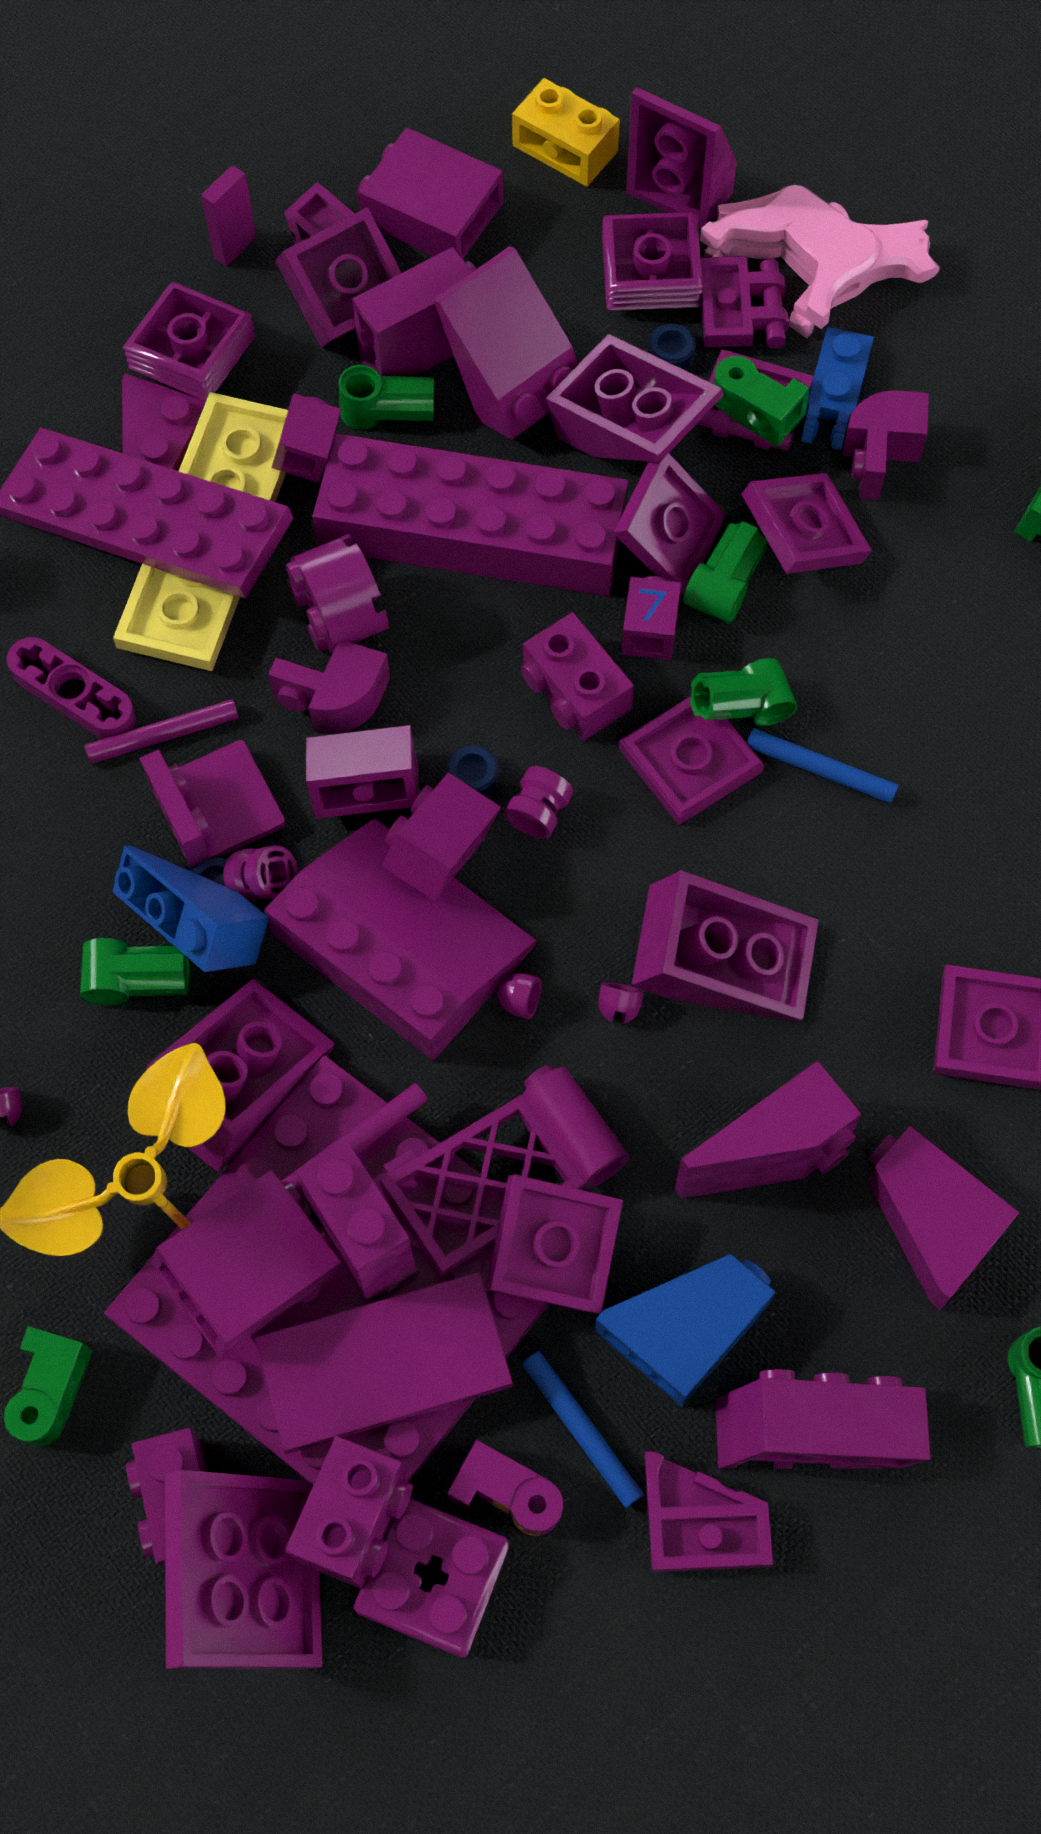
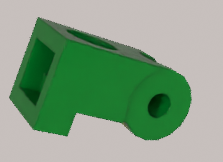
M742 356L727 357L718 363L715 369L714 385L722 388L723 396L715 406L728 417L778 447L806 415L809 387L794 378L785 387L763 373H759L755 364Z
M28 1326L20 1349L33 1358L21 1392L12 1397L5 1408L4 1421L6 1429L13 1437L29 1446L43 1447L50 1445L58 1439L64 1430L93 1351L82 1342Z

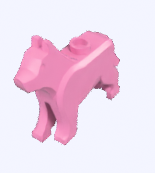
M789 185L780 191L756 199L720 204L717 208V221L713 223L709 221L701 228L700 241L708 246L704 250L703 258L747 256V258L774 259L782 257L809 285L795 302L794 310L789 320V326L805 338L812 334L814 324L822 329L829 322L831 308L858 296L870 284L888 278H904L917 283H923L933 278L940 268L928 254L930 240L924 231L928 225L927 220L889 225L853 222L849 219L847 211L840 204L835 202L828 204L801 185Z

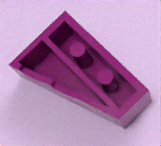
M765 1370L759 1372L758 1380L716 1398L718 1469H737V1465L750 1460L772 1461L773 1469H792L793 1463L829 1464V1469L906 1468L931 1460L926 1388L903 1386L901 1377H872L867 1379V1384L849 1383V1375L844 1373L817 1374L813 1376L814 1381L795 1380V1372L792 1370Z

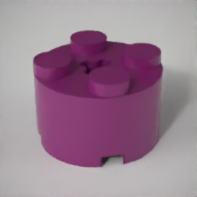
M350 534L298 554L291 558L290 563L285 565L290 578L287 579V584L298 608L305 605L308 608L306 612L310 624L307 625V628L319 653L327 649L333 653L336 644L340 641L345 640L356 643L389 629L386 610L376 613L372 602L376 601V597L381 595L362 551L357 543L351 545L352 536Z

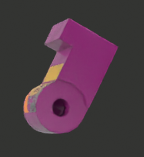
M478 1440L475 1441L448 1491V1500L469 1511L476 1497L509 1514L515 1526L524 1534L531 1536H542L551 1532L559 1523L563 1511V1497L557 1486L536 1472Z

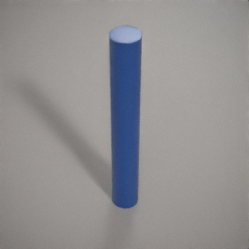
M755 728L752 729L747 744L754 751L890 804L899 784Z
M538 1351L525 1360L522 1364L523 1368L623 1506L627 1509L645 1495L543 1354Z

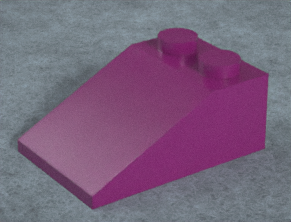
M636 87L631 93L626 193L667 213L694 212L697 214L698 228H702L709 221L713 222L717 216L718 205L726 204L733 194L737 160L722 127Z
M509 246L433 301L478 421L512 440L550 412L546 397L578 366V362L571 343L515 248Z
M608 334L546 397L557 438L598 458L661 462L721 399L723 390L721 387Z
M680 870L649 885L631 986L680 1002L792 1022L803 1021L819 920Z
M252 979L147 1065L146 1070L161 1057L177 1048L191 1043H197L202 1047L210 1066L223 1088L226 1099V1111L222 1125L216 1134L205 1143L188 1149L219 1173L239 1155L323 1055L327 1057L333 1051L336 1043L255 979Z
M816 1061L684 1156L680 1162L675 1191L682 1199L803 1179L817 1168L822 1174H825L848 1156L849 1153L846 1148L856 1139L853 1132L861 1113L822 1065Z

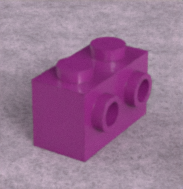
M573 612L523 643V666L520 669L524 680L535 693L543 692L552 703L551 710L558 723L566 730L572 728L582 741H585L632 710L634 685Z
M411 726L306 738V784L315 818L412 807L419 795L418 760Z
M447 773L435 789L429 785L422 789L410 809L413 814L409 819L401 815L392 825L384 840L385 843L390 845V849L382 867L436 901L485 840L501 807L458 778Z
M190 1427L131 1443L135 1461L126 1463L127 1477L134 1498L142 1496L147 1518L138 1522L139 1537L146 1558L154 1556L156 1564L164 1569L165 1473L177 1470L207 1472L201 1440Z
M335 1436L285 1552L300 1564L362 1589L367 1576L375 1577L385 1560L388 1542L383 1539L392 1517L401 1518L409 1503L413 1486L411 1483H408L410 1474L401 1461Z

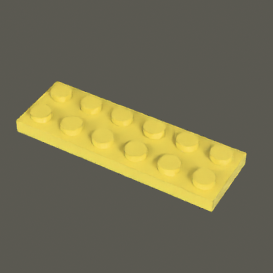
M210 392L179 472L276 502L286 472L271 467L288 410ZM142 564L113 640L118 649L213 671L240 597Z

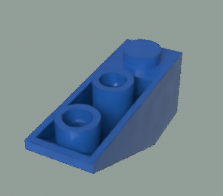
M131 845L124 846L113 888V893L204 972L256 964L269 920L268 916L235 890Z

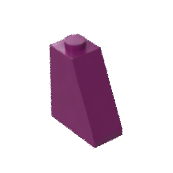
M909 1126L898 1140L889 1134L873 1152L869 1161L876 1166L867 1183L931 1304L941 1311L1019 1212Z

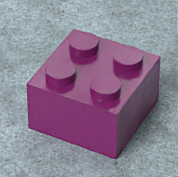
M368 207L284 250L275 260L321 348L356 330L352 298L402 273Z

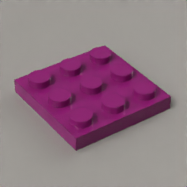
M177 1470L165 1473L166 1669H313L322 1667L319 1571L296 1562L285 1552L313 1488V1484L306 1480L192 1470Z

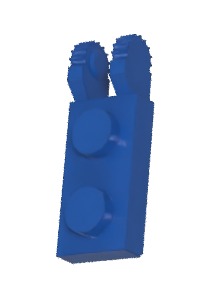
M827 327L808 397L807 417L801 442L812 444L813 439L817 435L818 419L820 418L837 422L833 426L830 438L831 448L842 450L850 417L857 407L873 344V336Z

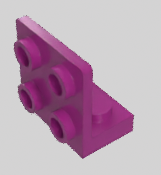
M238 740L181 767L177 763L168 767L159 749L139 758L148 783L191 870L200 862L211 857H222L272 834L286 825L284 816L243 740Z

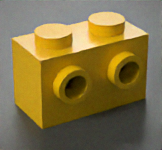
M543 78L512 113L513 146L588 187L618 152L620 119L613 116L608 110L597 107L578 97L569 89L560 87Z

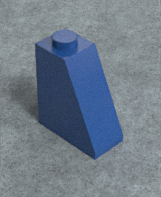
M729 1254L603 1310L596 1318L595 1332L677 1404L683 1407L767 1309L774 1297L775 1291L768 1286L771 1280L759 1266L748 1259L741 1263Z

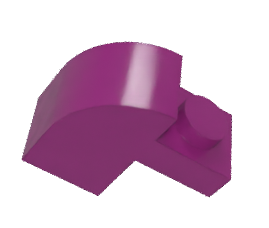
M884 391L869 396L854 409L848 423L842 456L853 457L851 476L852 479H860L859 499L879 500L886 474V460L920 462L928 432L929 393Z
M343 640L336 644L324 673L275 658L268 677L273 698L282 706L297 712H302L305 709L309 710L314 732L338 734L359 727L374 714L389 683L390 672L386 653Z

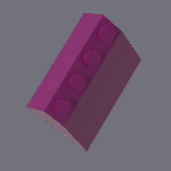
M374 818L302 869L264 911L265 915L269 917L268 925L274 937L434 1062L499 988L504 979L513 972L535 947L537 940L455 878H453L438 899L434 901L382 867L390 849V845L384 842L390 829Z

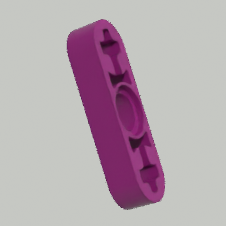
M27 637L17 641L9 649L7 664L16 683L97 737L104 739L135 728L136 714L127 694L46 641L36 637ZM40 658L44 669L50 674L46 679L43 671L32 665L25 669L23 662L27 659L35 662ZM78 679L85 683L84 691L76 698L65 699L58 695L60 686L68 680ZM96 698L99 705L108 712L113 713L119 709L121 717L117 720L109 717L104 721L98 707L93 705Z

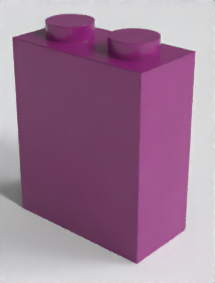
M406 127L397 141L390 143L386 147L381 162L374 172L363 178L357 191V200L360 202V211L366 207L369 208L381 233L433 257L453 247L460 257L464 259L504 203L503 171Z
M451 247L352 298L359 359L363 365L377 370L380 376L415 377L454 356L433 300L475 271L476 267L470 261L465 263L456 250Z
M348 1140L343 1141L295 1170L310 1210L320 1226L329 1234L339 1252L340 1259L367 1302L417 1272L408 1235Z
M270 1170L157 1246L151 1263L219 1358L330 1280L341 1263L337 1257L339 1252L327 1231L321 1226L315 1228L302 1211L305 1208L304 1202L296 1188L286 1180L281 1183L273 1170Z

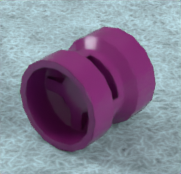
M531 766L520 781L522 789L520 794L510 799L504 810V817L514 828L522 833L538 839H547L551 836L557 825L556 814L558 810L564 809L568 805L573 795V788L557 773L547 768Z
M273 845L259 849H242L233 852L227 859L224 866L223 879L226 887L237 891L249 902L262 899L274 900L298 874V867L291 852L283 846Z

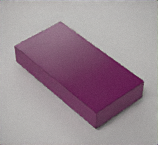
M233 165L201 194L214 259L226 267L257 238L246 174Z

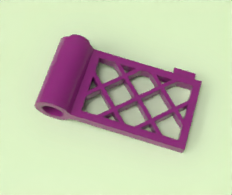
M551 1065L541 1067L525 1080L524 1086L527 1089L522 1095L423 1154L417 1156L414 1150L410 1149L383 1165V1170L387 1175L380 1179L381 1188L441 1277L495 1244L499 1220L479 1216L484 1191L505 1195L507 1183L487 1179L492 1154L525 1161L522 1172L524 1177H528L531 1162L555 1167L565 1182L561 1184L562 1186L579 1190L598 1186L615 1175L628 1162L630 1158L628 1152L566 1067L555 1069ZM517 1115L530 1132L527 1149L495 1143L497 1128ZM490 1132L488 1141L479 1139ZM535 1141L543 1152L533 1150ZM462 1148L485 1152L481 1177L448 1171L451 1155ZM443 1160L441 1169L432 1168L433 1165ZM415 1176L438 1181L433 1206L409 1202L399 1186ZM445 1182L478 1189L472 1215L439 1208ZM419 1216L430 1218L428 1229ZM436 1220L470 1226L466 1244L445 1256L433 1238ZM476 1228L487 1230L474 1238Z

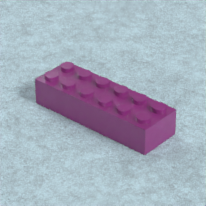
M335 433L312 517L317 546L350 534L352 536L351 545L357 543L364 557L609 597L621 542L613 532L627 506L629 480Z

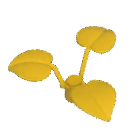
M191 1043L167 1053L150 1066L136 1082L128 1101L130 1125L139 1134L158 1137L153 1146L147 1147L144 1153H131L123 1157L115 1166L113 1182L108 1183L107 1189L100 1195L95 1196L96 1183L94 1177L85 1167L66 1159L49 1160L27 1173L6 1203L0 1208V1229L15 1242L30 1250L51 1256L75 1255L87 1250L100 1239L104 1223L97 1207L106 1204L116 1194H120L136 1205H149L155 1202L182 1230L192 1224L163 1195L167 1186V1177L162 1166L156 1161V1158L166 1148L169 1139L180 1147H196L213 1137L222 1125L226 1111L225 1095L202 1047L197 1043Z

